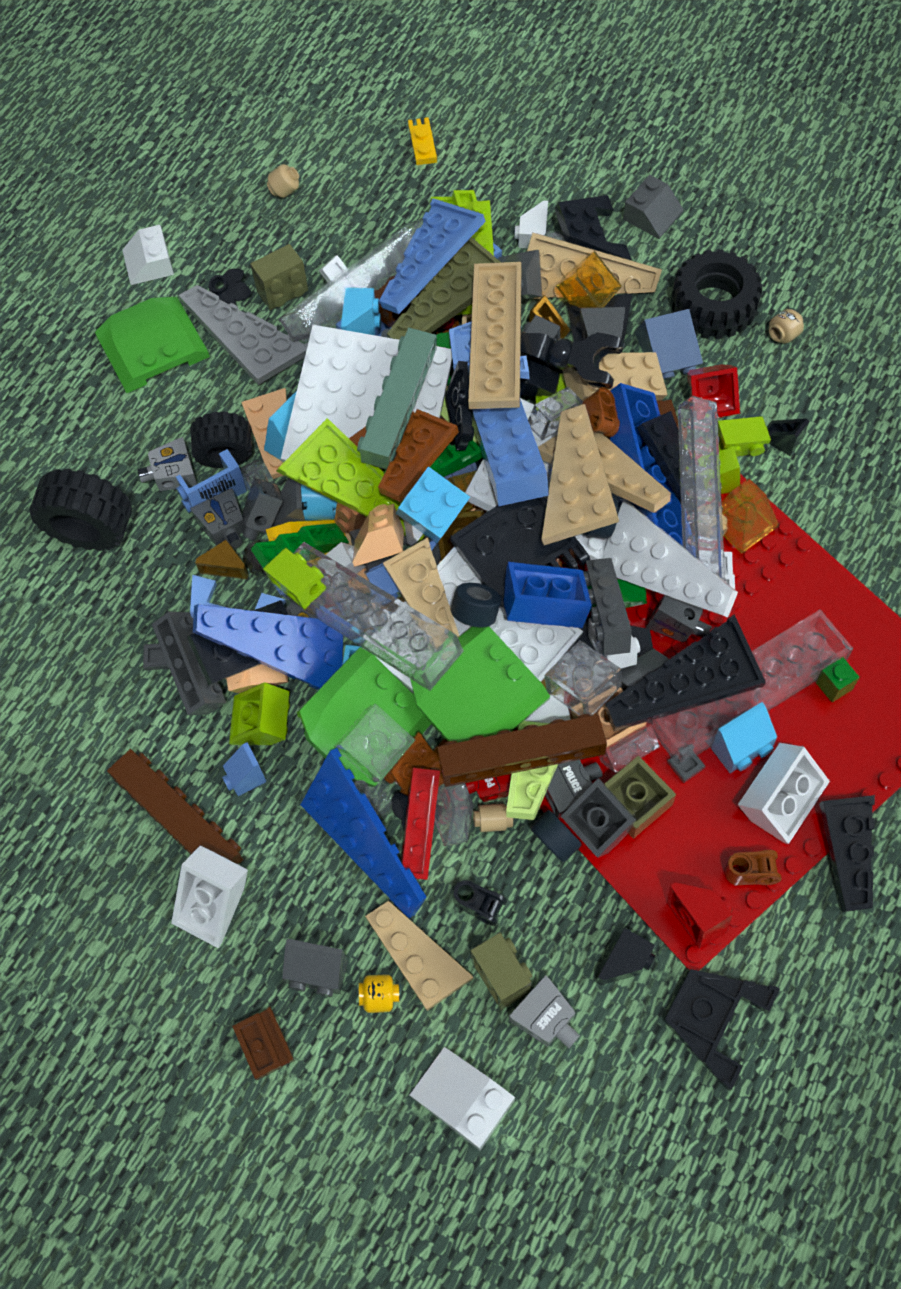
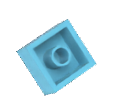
M428 467L398 507L396 514L431 540L438 543L470 496Z

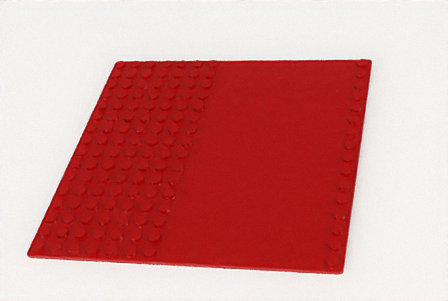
M696 439L686 447L694 471L697 459L716 453L702 439ZM741 474L740 491L705 497L707 502L701 505L702 508L710 505L714 506L728 519V530L717 542H705L691 529L693 521L691 515L696 509L688 513L685 512L695 552H732L735 590L738 592L728 617L703 609L699 620L712 626V630L716 626L719 627L725 623L729 617L735 614L766 684L764 687L651 720L644 727L606 748L605 755L580 760L583 767L597 762L603 774L598 779L605 784L639 755L674 791L676 797L673 805L634 839L627 834L608 854L597 858L562 817L558 818L582 843V846L578 849L582 855L689 971L690 969L700 971L829 853L820 802L875 795V805L872 806L873 813L901 788V617ZM560 556L558 559L562 562L563 568H568ZM586 563L583 566L578 565V570L585 571ZM646 589L647 604L626 608L630 625L646 628L652 612L663 594ZM650 630L653 648L669 659L693 642L702 639L691 634L686 642H680ZM844 657L860 678L853 690L836 701L831 702L816 684V681L823 669ZM606 669L604 673L594 670L595 673L612 678L611 673L614 672H607ZM583 679L579 691L566 688V701L570 715L572 706L590 696L588 692L592 684L591 681ZM763 702L777 735L773 745L774 749L763 758L757 756L752 759V764L743 771L737 769L729 773L711 749L717 731L725 724ZM779 743L805 747L830 781L789 844L783 843L751 822L738 806V803ZM689 746L703 762L705 769L683 783L668 765L667 761ZM544 796L543 801L540 805V809L544 813L547 810H550L553 813L546 797ZM762 850H774L777 852V871L781 874L782 878L779 883L738 886L731 884L726 879L725 869L730 857L734 853L758 852ZM740 865L733 866V869L738 873L746 872ZM676 882L714 890L720 898L725 897L733 910L727 932L699 949L667 904L670 885Z

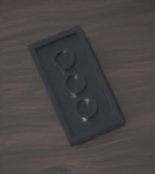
M282 600L253 610L288 615ZM193 633L187 637L208 685L261 665L258 663L259 661L249 656L245 657L237 653L236 650L225 645H219L198 634Z

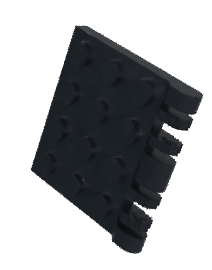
M545 497L503 506L497 505L450 537L452 544L481 583L499 593L502 599L500 609L505 616L504 592L508 562L542 566L549 565L561 568L556 561L561 556L569 569H578V565L583 566L587 560H590L589 554L575 536L547 545L543 544L542 533L547 507V499Z

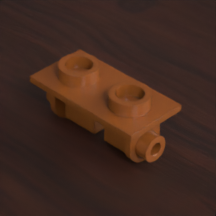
M420 732L412 739L407 740L405 747L398 755L399 759L395 760L389 769H386L384 772L385 781L393 784L394 781L397 782L402 790H405L410 783L412 767L421 768L428 754L432 751Z

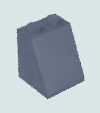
M689 309L645 319L634 331L643 353L656 352L664 380L674 378L675 373L679 372L687 375L689 370L696 369L703 364Z

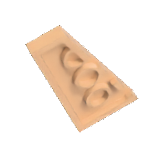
M286 388L242 402L270 480L284 476L276 472L284 462L265 451L264 446L269 418L287 401Z

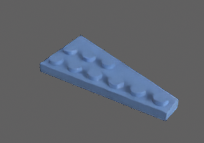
M433 198L430 203V211L425 212L422 218L424 221L422 226L416 229L404 252L405 259L396 267L397 274L395 278L389 281L379 300L382 308L400 314L486 222L483 214Z

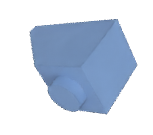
M248 743L243 744L223 765L227 775L222 778L228 790L234 789L238 796L266 782Z

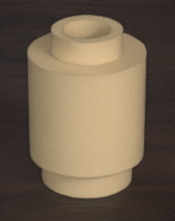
M505 804L478 805V811H473L474 827H479L480 832L506 831L507 828L513 827V818L506 817L507 806Z

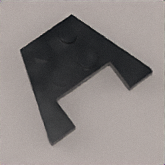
M608 195L557 203L554 209L566 242L632 260L627 245L606 241L598 215L610 216L614 211Z
M690 969L664 1022L727 1090L731 1091L743 1065L716 1051L724 1031L740 999L768 1013L780 988Z

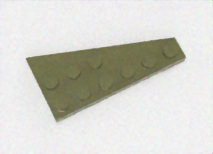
M471 237L429 281L419 296H415L406 313L401 314L388 331L387 337L400 340L401 336L405 337L408 327L432 333L473 303L474 264L501 262Z

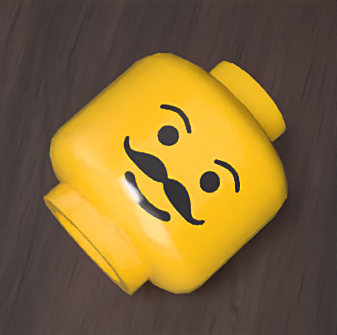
M367 975L363 979V983H359V1006H363L364 1010L368 1013L390 1012L393 1008V1002H399V984H393V979L390 975Z

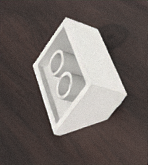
M779 743L738 803V806L751 822L783 843L789 844L830 781L805 747Z

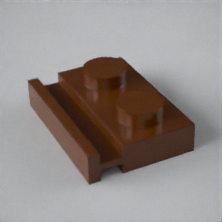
M271 1007L232 1026L256 1081L295 1061Z

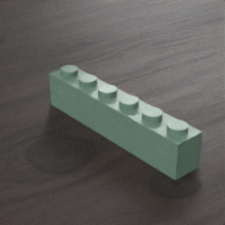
M408 327L405 337L401 336L398 344V355L393 356L390 364L391 372L383 380V392L381 396L378 395L374 403L375 412L373 416L368 417L365 437L361 436L358 442L357 451L360 452L361 462L387 469L390 462L394 461L396 450L401 443L437 350V337L435 334Z

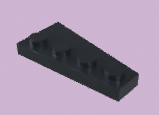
M667 412L636 427L684 511L688 513L705 504L707 501L672 412Z

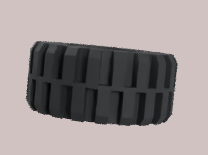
M717 249L716 252L706 250L701 255L697 253L691 256V259H687L682 264V267L678 269L674 281L671 306L674 312L689 309L696 335L699 333L703 335V338L708 339L709 336H714L715 339H722L725 335L731 337L736 335V331L738 333L744 331L753 322L762 294V279L760 274L756 272L757 269L752 263L748 264V260L745 257H738L732 251L726 253L720 249ZM705 288H719L727 291L734 298L716 301L705 297L699 291Z
M56 469L40 478L29 513L33 523L41 531H45L51 538H56L64 544H71L73 547L103 551L104 549L110 550L122 542L132 513V505L128 496L122 493L118 486H113L106 479H100L97 475H90L85 473V471H72L71 469L61 471Z

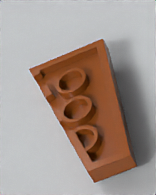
M416 409L414 413L415 419L412 425H408L405 431L406 437L403 443L399 444L396 450L397 455L394 461L390 462L378 486L380 493L401 502L425 470L434 463L459 433L457 425Z

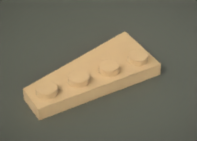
M428 537L383 563L384 568L435 650L439 651L459 638Z
M387 901L365 916L427 1011L474 979L468 971L391 902Z

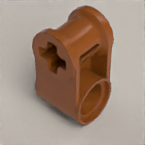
M601 387L585 399L582 405L585 404L593 432L599 431L606 437H613L618 432L620 426L615 407V398L610 390Z
M762 850L758 852L734 853L730 857L725 869L726 879L731 884L738 886L779 883L782 878L781 874L777 871V852L774 850ZM740 865L746 872L738 873L733 869V866Z

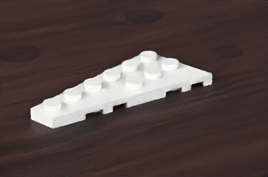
M623 499L618 512L620 522H617L615 531L608 538L602 558L612 559L616 577L728 617L738 592L717 574L709 570L700 560L691 555L688 550L670 535L656 526L630 502Z

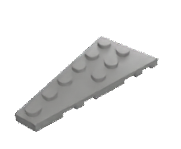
M198 285L179 295V300L258 385L303 359L306 355L307 342L303 344L297 341L296 337L290 333L286 335L278 331L277 327L250 312H242L235 304L223 302L219 299V296Z

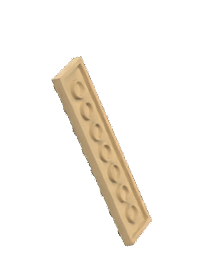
M521 262L474 264L469 409L520 407Z

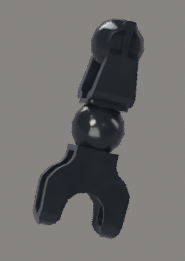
M521 331V356H526L527 361H534L546 368H550V366L558 369L571 368L573 371L578 372L592 387H605L607 389L613 387L614 378L607 371L600 370L599 363L606 355L620 354L623 351L625 342L619 337L597 332L583 341L572 342L566 338L554 340L543 333H525Z

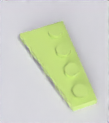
M524 721L519 725L518 730H522L528 725L542 726L549 723ZM558 764L511 775L506 817L535 819Z

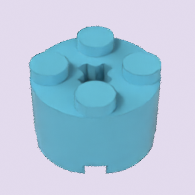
M301 484L302 502H304V507L307 509L303 510L305 520H335L337 502Z

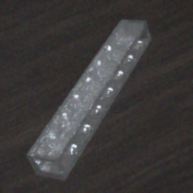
M691 396L678 405L683 547L726 582L717 402Z

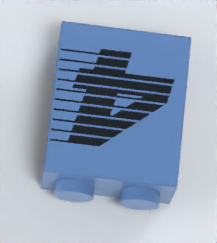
M228 449L219 453L224 470L189 488L181 475L176 476L179 484L176 490L188 513L191 512V507L231 488L234 491L235 497L247 492L240 467Z

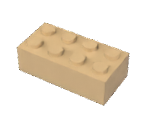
M656 352L608 354L599 363V369L607 371L614 378L613 387L608 390H612L622 383L655 393L657 401L663 400L668 395ZM571 368L562 369L572 408L582 405L585 399L599 389L598 387L590 386L578 372L573 371Z

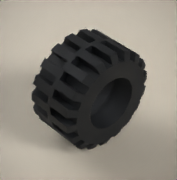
M212 412L204 414L203 417H198L195 419V422H192L190 428L192 457L195 458L197 463L209 466L210 468H223L219 453L227 449L238 465L243 464L252 455L250 423L243 416L228 412Z

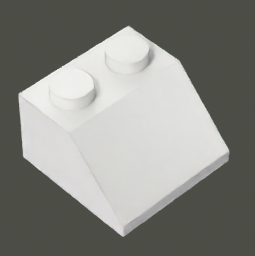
M156 225L139 229L122 250L130 284L133 285L174 275L161 226Z

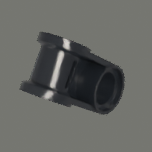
M468 880L457 883L453 891V903L458 909L490 926H496V918L502 905L507 903L505 897ZM462 890H467L472 893L473 898L469 901H462L458 894Z

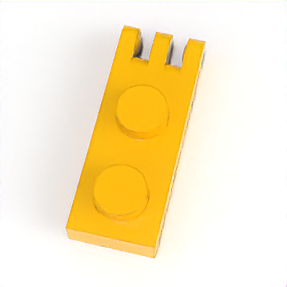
M429 117L424 118V124H421L420 118L416 119L417 125L414 126L413 121L408 120L416 165L437 163Z

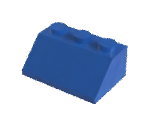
M508 562L504 592V607L507 621L583 628L592 606L583 570Z

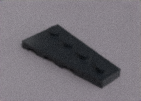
M875 795L822 801L819 804L842 913L873 908L871 858L874 857V846H872V830H874L872 806L875 805Z

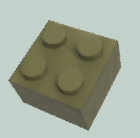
M290 244L250 263L257 293L269 310L280 307L285 302L295 297H300L308 291L303 261Z
M639 755L605 783V786L636 818V822L628 832L633 839L673 805L676 797L674 791Z
M498 933L471 950V962L500 1010H503L530 993L532 983L530 978L533 976L524 962L521 964L518 962L515 955L517 950L509 937L504 939L502 934Z

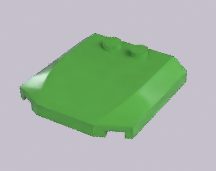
M177 297L150 298L111 315L95 331L96 337L126 394L147 385L146 379L185 362L190 366L210 357L208 350Z
M490 626L469 628L410 677L418 710L447 742L468 741L470 738L479 735L484 737L492 736L503 730H510L512 732L550 700V695L544 685Z
M361 647L345 661L297 712L298 718H301L304 726V735L307 742L325 759L329 751L338 748L342 755L339 758L346 770L350 769L355 777L352 781L356 780L368 784L367 786L375 787L384 778L385 770L389 769L392 763L399 759L398 755L405 747L407 740L415 737L418 732L422 735L431 725L418 710L415 696L372 653Z

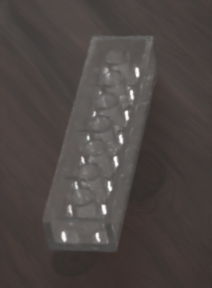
M420 218L404 226L281 316L279 321L293 342L299 340L303 342L308 341L313 325L323 327L329 325L331 327L341 320L340 316L343 313L346 287L374 288L375 291L380 289L390 277L397 274L396 267L405 259L404 252L416 229L422 226L423 219Z
M303 542L293 553L298 552L306 560L310 568L315 566L324 575L321 582L326 588L319 597L310 603L305 611L427 690L431 691L464 652L456 634L307 543ZM276 587L281 596H283L284 598L288 599L289 601L300 607L297 603H295L291 598H289L285 593H283L280 589Z
M818 610L752 651L766 681L764 687L648 721L647 726L668 754L681 766L695 755L710 748L719 728L761 702L764 703L767 711L817 681L821 671L842 657L847 661L853 651V647L821 610Z

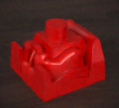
M720 364L689 370L687 373L691 401V413L689 414L694 422L740 414L737 367Z

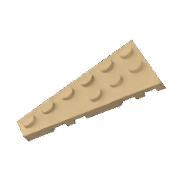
M534 232L531 234L527 251L539 250L542 296L545 295L547 298L655 292L662 269Z
M585 404L561 411L542 533L544 545L620 522Z
M593 432L611 493L653 513L670 502L671 493L601 432ZM557 435L538 447L542 460L552 465Z

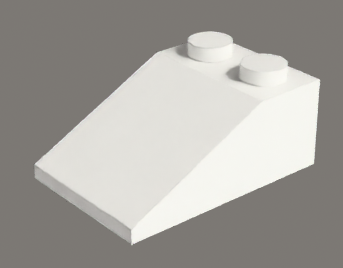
M199 846L181 866L171 924L219 948L243 893L248 870L215 852Z
M445 1047L410 1094L413 1099L479 1151L515 1101V1097Z

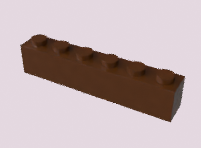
M582 714L575 719L566 721L558 719L547 725H528L522 730L512 732L510 730H503L496 735L487 737L481 735L474 736L468 741L463 742L449 741L442 746H438V759L444 785L449 787L605 755L607 741L599 714Z
M129 749L107 770L113 780L190 855L199 846H202L236 864L243 861L239 853L241 850L240 846L231 838L226 841L220 835L223 830L213 820L208 823L202 818L205 813L195 803L190 806L185 801L187 796L177 786L172 789L167 784L169 779L161 770L157 769L154 772L149 767L152 764L151 761L142 752L137 755L132 749Z

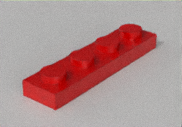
M412 767L401 863L404 868H410L416 879L428 880L440 770Z

